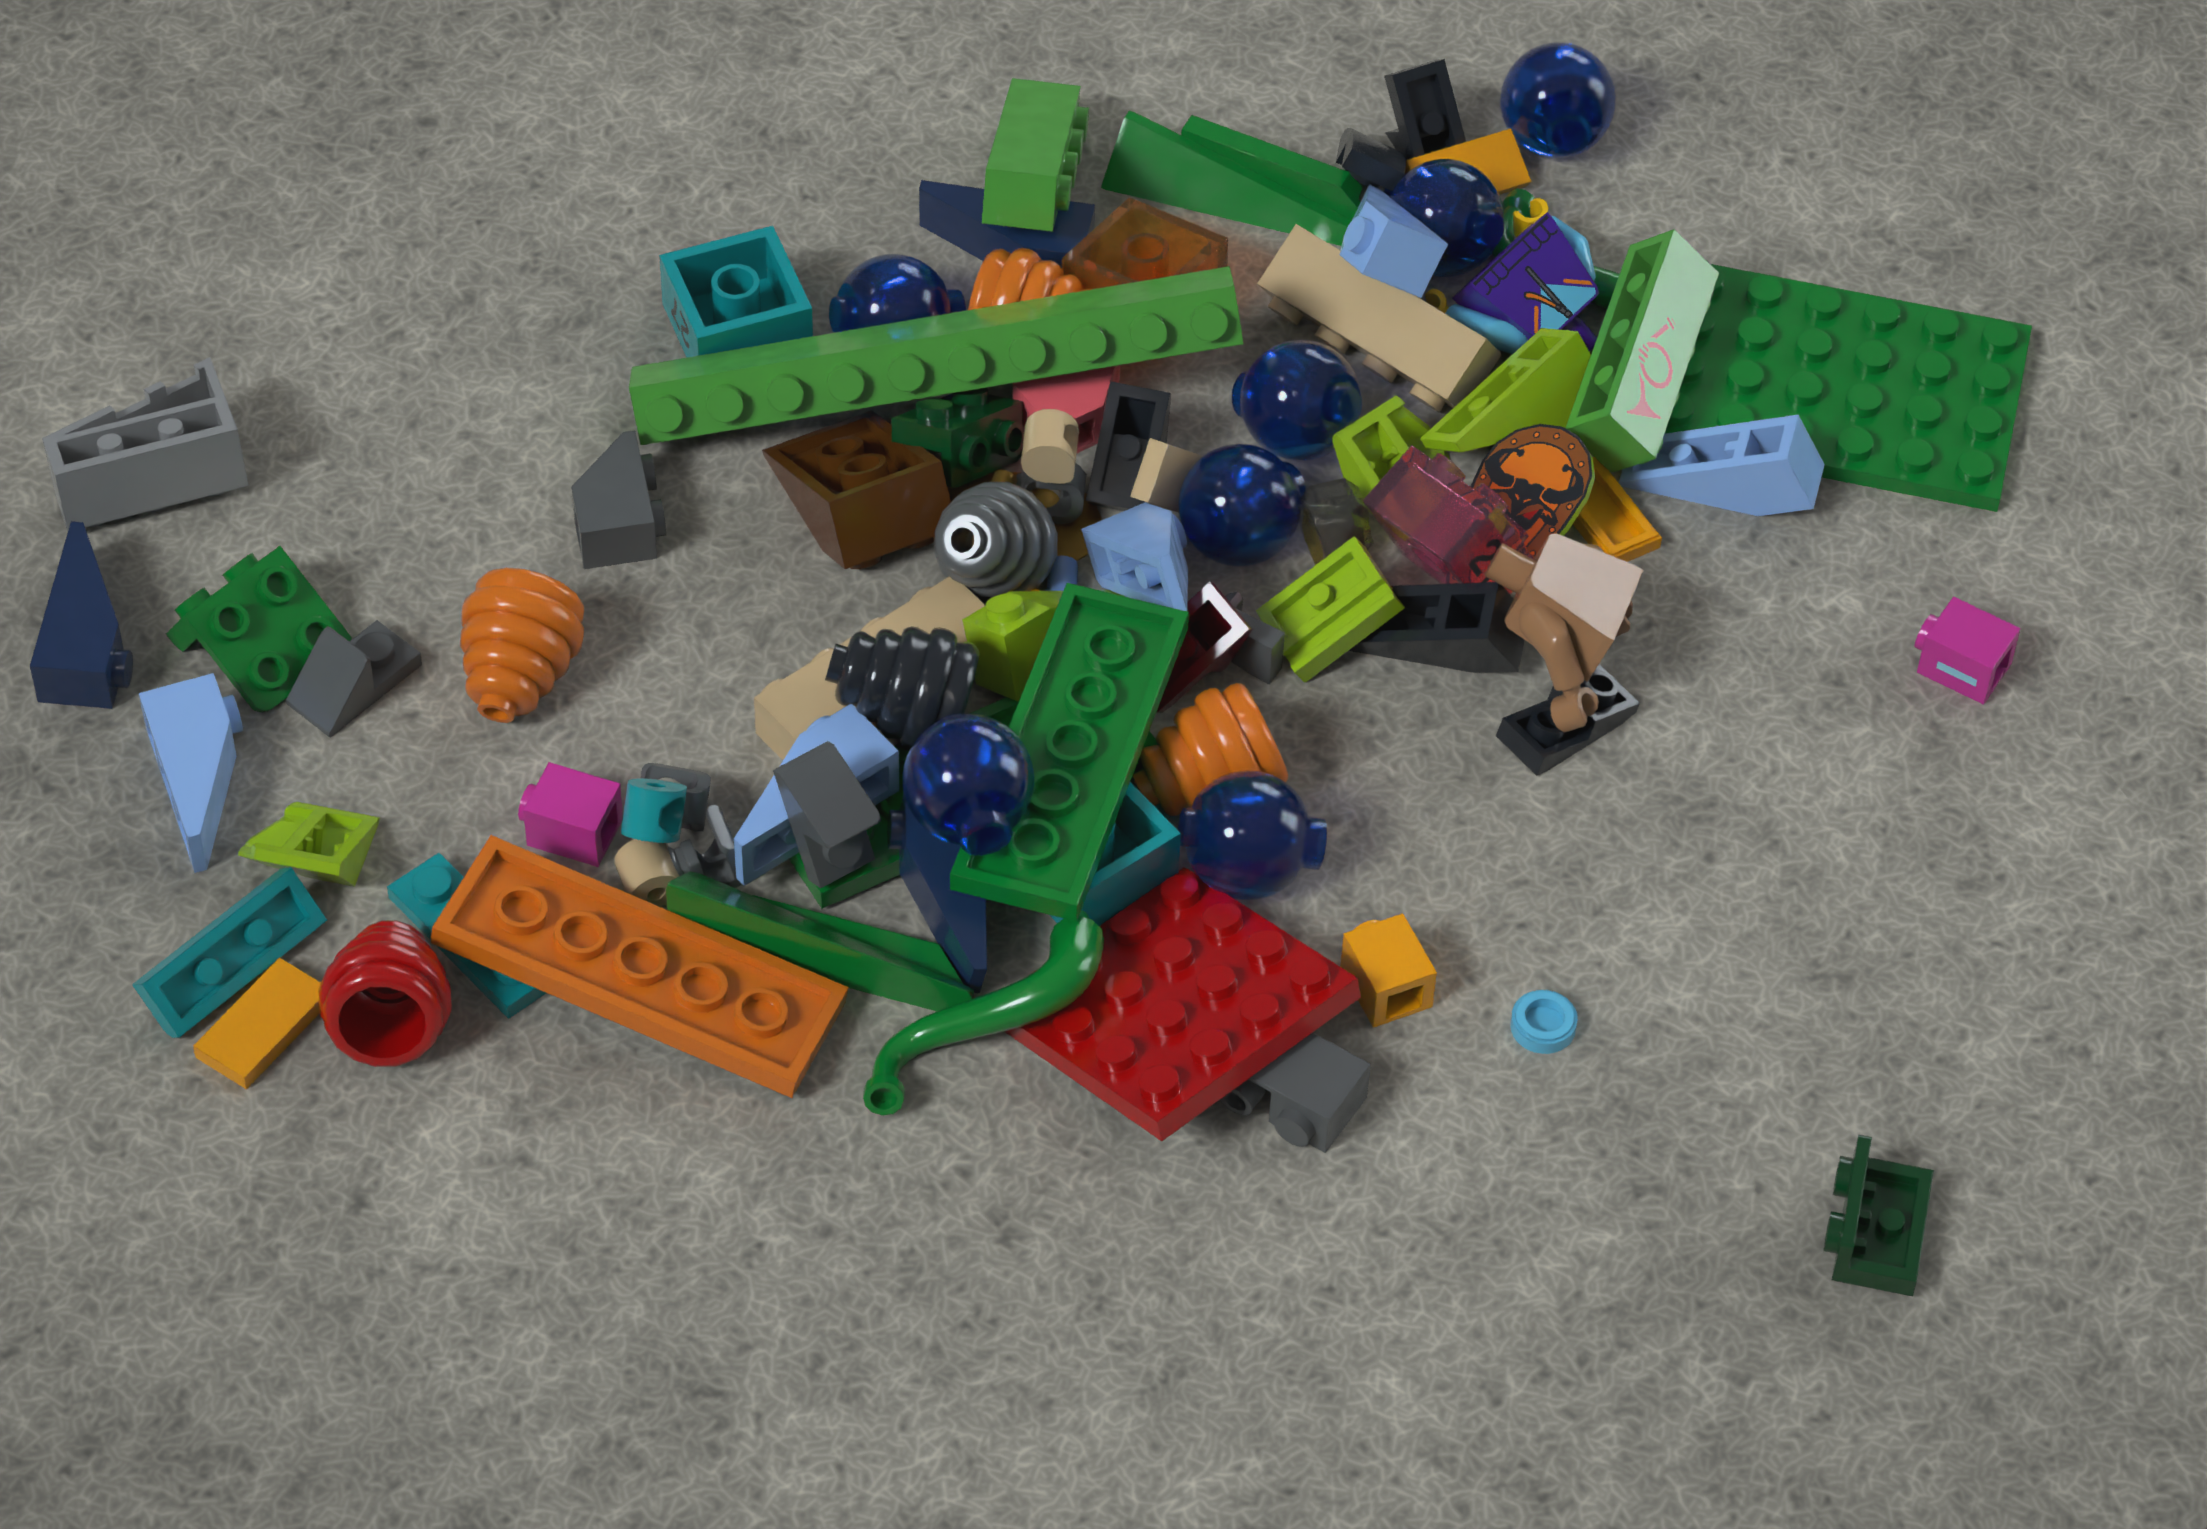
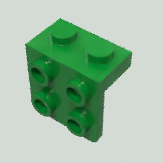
M278 546L259 561L253 553H250L222 575L228 584L217 592L210 595L204 587L185 600L175 609V612L181 619L166 633L171 642L182 652L199 641L249 706L257 712H268L288 697L319 635L327 626L331 627L348 641L352 640L347 630L281 546Z

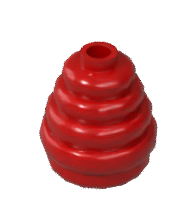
M397 920L380 921L371 924L336 954L334 961L327 967L318 990L320 1015L324 1021L325 1030L336 1048L352 1060L373 1067H397L420 1058L435 1044L437 1037L443 1032L452 1010L450 983L446 978L445 969L436 953L420 931L410 924Z

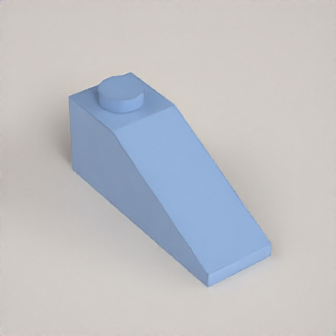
M1369 185L1352 221L1346 229L1339 255L1363 275L1421 298L1448 243L1382 190Z
M1799 415L1666 433L1663 437V446L1656 459L1622 469L1619 480L1621 487L1754 516H1765L1814 509L1825 464Z
M1145 502L1081 529L1096 580L1102 588L1125 597L1187 611L1188 566L1183 552V548L1187 545V538L1181 522L1172 514V511Z
M214 673L139 693L146 731L194 873L207 870L236 760L233 734L243 731L233 694L225 697L221 696Z
M852 703L831 716H823L814 721L806 731L798 736L781 763L783 765L829 741L835 745L874 806L899 791V751L864 715L857 711ZM775 776L772 777L734 837L736 878L743 886L799 853Z

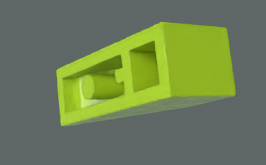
M1541 328L1420 438L1425 448L1466 452L1494 445L1520 428L1537 424L1566 427L1591 357L1579 332Z
M1100 590V591H1104V592H1108V593L1120 595V594H1117V593L1112 592V591H1110V590ZM1009 591L992 597L984 607L962 619L967 642L973 643L979 649V661L975 674L977 685L1017 702L1020 700L1063 591Z

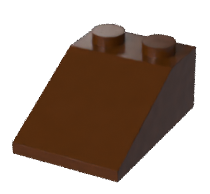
M872 410L762 450L765 459L822 551L844 569L868 568L879 563L885 554L904 547L921 548L932 544L935 541V529L941 514L951 503L941 461L921 446H909L892 442V425Z

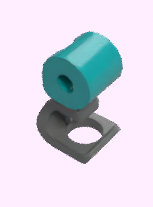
M658 763L645 764L640 778L628 780L621 834L641 841L673 843L680 840L681 828L703 832L711 777L707 773ZM672 778L678 781L680 784L658 779Z

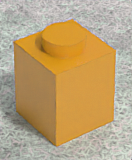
M1403 913L1381 921H1366L1352 931L1343 934L1340 967L1358 978L1361 998L1358 1001L1373 1028L1433 1007L1437 972Z

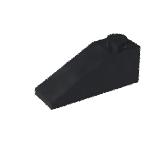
M1496 582L1391 586L1392 591L1405 608L1348 650L1471 673L1519 672L1525 640L1507 628L1504 619L1514 598L1502 585Z

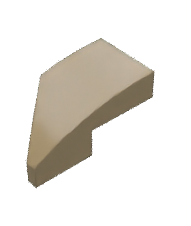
M1150 438L1130 497L1179 513L1206 476L1212 459Z

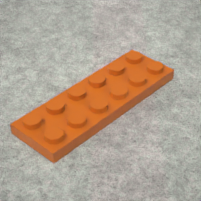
M490 835L434 923L431 933V943L790 1098H793L844 1007L849 989L847 986L493 835Z

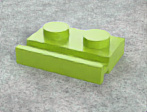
M1353 536L1256 610V613L1262 622L1285 632L1283 655L1290 662V667L1294 673L1306 683L1405 607L1392 591V587L1365 546Z

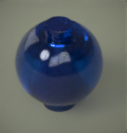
M1564 42L1543 44L1532 48L1520 56L1507 72L1500 94L1501 114L1507 129H1512L1518 144L1531 153L1552 159L1573 157L1592 148L1609 129L1616 107L1614 83L1605 65L1598 57L1585 48Z
M1437 159L1425 162L1406 173L1393 191L1386 188L1383 191L1448 243L1432 276L1454 277L1474 270L1490 257L1503 236L1504 210L1500 195L1493 182L1482 171L1466 162L1454 159Z
M884 254L864 261L847 275L839 288L837 296L833 297L830 301L829 323L832 331L836 333L966 311V303L962 292L959 289H947L941 276L925 262L903 254Z
M1290 340L1267 349L1253 362L1248 371L1242 372L1237 377L1232 389V405L1236 414L1243 418L1251 436L1262 448L1283 459L1309 461L1324 457L1335 451L1333 435L1359 419L1362 410V396L1360 384L1352 366L1339 352L1317 341Z
M1249 444L1225 445L1202 456L1188 471L1179 493L1178 510L1180 521L1189 541L1207 558L1227 566L1245 567L1256 565L1277 555L1293 537L1300 520L1301 505L1306 498V484L1297 467L1289 462L1282 461L1275 454L1264 448Z
M953 714L940 719L922 732L913 743L903 769L904 796L917 822L938 839L951 844L961 845L962 849L970 855H988L1004 848L1012 839V829L1027 812L1034 792V768L1026 746L1017 734L1005 724L984 715Z
M1252 770L1236 771L1213 780L1199 792L1192 808L1184 807L1182 809L1178 823V831L1181 833L1180 846L1187 847L1188 861L1196 875L1209 887L1226 893L1234 899L1257 900L1275 895L1294 882L1301 868L1319 870L1325 855L1327 843L1326 820L1309 817L1305 804L1299 794L1282 779L1265 772Z

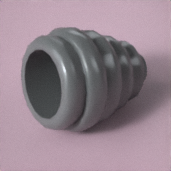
M984 482L963 491L943 510L935 529L934 553L941 572L946 578L950 576L952 580L965 585L982 603L986 604L992 597L1009 591H1031L1037 588L1049 576L1056 560L1058 533L1047 508L1032 492L1010 482ZM972 535H974V545H973V547H972Z

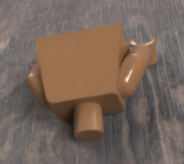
M1555 533L1548 535L1534 559L1502 543L1491 560L1484 576L1516 593L1504 622L1508 629L1533 645L1544 658L1554 689L1563 692L1562 695L1552 700L1550 707L1551 716L1559 730L1568 732L1585 726L1587 717L1593 715L1598 708L1599 701L1595 692L1588 687L1581 688L1580 684L1584 680L1588 682L1614 642L1615 637L1630 630V622L1627 618L1631 616L1633 611L1631 599L1643 569L1604 553L1601 547L1597 545L1580 543Z

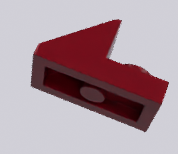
M1208 582L1187 602V612H1189L1188 630L1157 713H1163L1174 705L1209 672L1220 673L1225 670L1253 630L1213 582Z

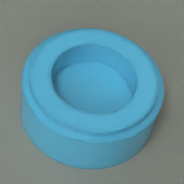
M1536 990L1526 993L1516 1001L1512 1010L1510 1028L1515 1040L1525 1049L1535 1053L1550 1054L1563 1050L1572 1042L1576 1033L1578 1017L1574 1005L1563 995L1549 990Z

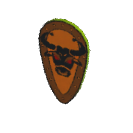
M1537 424L1517 429L1493 446L1482 460L1463 505L1449 557L1448 584L1481 583L1486 578L1484 575L1491 561L1476 562L1482 571L1478 578L1468 564L1477 556L1492 555L1496 550V546L1492 545L1488 548L1486 544L1493 539H1498L1501 544L1504 543L1534 559L1549 534L1558 533L1564 536L1569 531L1587 503L1595 481L1593 457L1579 436L1562 426ZM1504 587V588L1509 592V594H1511V593L1513 592V591L1507 589L1506 587Z

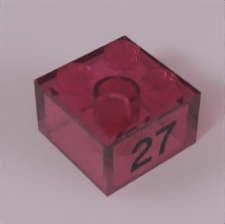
M1411 445L1363 499L1365 505L1403 556L1440 584L1494 582L1484 575L1502 543L1534 559L1524 544L1525 540L1529 537L1528 534L1517 522L1505 514L1509 507L1498 494L1483 483H1480L1476 489H1473L1463 482L1466 476L1447 457L1437 453L1431 459ZM1504 587V588L1509 592V594H1511V593L1513 592V591L1507 589L1506 587Z

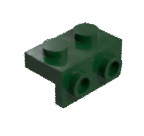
M987 387L952 393L940 399L921 400L916 403L915 409L891 418L892 442L909 446H921L924 449L941 452V463L946 484L949 488L955 489L1011 465L1022 456L1025 430L1023 426V401L988 394Z
M1858 1134L1853 1158L1840 1155L1835 1176L1833 1195L1844 1197L1845 1201L1843 1213L1830 1212L1823 1248L1825 1252L1836 1254L1832 1280L1913 1297L1919 1271L1934 1170L1870 1158L1872 1137Z

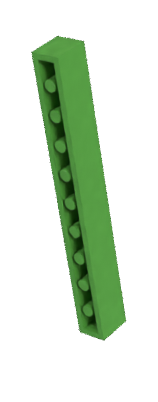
M1230 266L634 366L631 369L629 391L640 445H647L1242 345L1244 343L1235 286Z

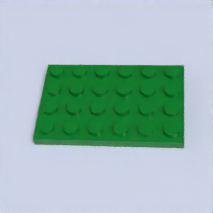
M1711 264L1719 272L1711 296V305L1704 316L1695 343V352L1689 360L1679 390V399L1673 407L1665 434L1799 415L1825 464L1821 478L1994 512L1998 511L2032 325Z

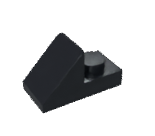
M1445 59L1430 61L1384 76L1398 129L1385 132L1394 148L1405 155L1406 160L1466 142Z
M1110 382L1086 496L1088 504L1125 511L1145 503V501L1130 497L1149 439L1152 438L1167 443L1171 393Z

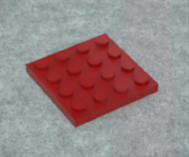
M1183 867L1179 870V873L1166 879L1163 883L1099 926L1104 937L1101 960L1089 987L1079 998L1061 1011L1045 1019L1004 1032L1162 1142L1360 999L1361 994L1357 977L1189 869Z

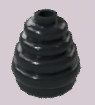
M911 626L905 628L901 635L891 629H882L875 638L866 632L859 631L851 637L848 647L835 643L825 681L837 684L835 697L839 704L847 706L852 703L856 706L857 711L870 722H876L877 730L885 738L900 739V745L905 750L921 753L929 747L937 753H948L956 742L978 666L979 649L971 642H958L957 635L953 631L941 627L933 628L929 634L919 627Z

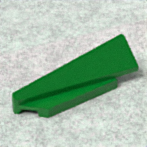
M1128 111L1123 119L1101 185L1102 189L1289 234L1295 224L1327 243L1339 246L1342 245L1346 229L1361 203L1359 196L1363 188L1348 171L1197 116H1190L1180 135L1132 111Z
M692 871L669 881L666 887L667 910L847 986L850 989L933 1011H939L974 999V990L962 983L937 943L750 895Z

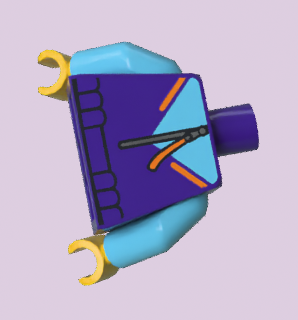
M1535 198L1530 201V215L1532 218L1524 217L1519 211L1513 212V231L1516 239L1452 297L1457 304L1448 307L1444 293L1438 289H1431L1425 293L1427 303L1487 338L1497 350L1508 354L1515 353L1541 328L1578 331L1589 351L1594 348L1597 336L1578 316L1599 295L1598 287L1594 282L1596 276L1589 242L1579 232L1555 216H1551L1548 213V204L1541 198Z

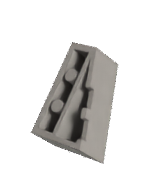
M210 357L194 364L195 375L171 387L166 388L159 381L145 388V399L117 413H115L111 406L105 407L42 438L55 496L67 531L71 521L83 522L85 527H96L120 518L144 512L159 511L175 504L207 496H218L230 490L249 486L238 429Z

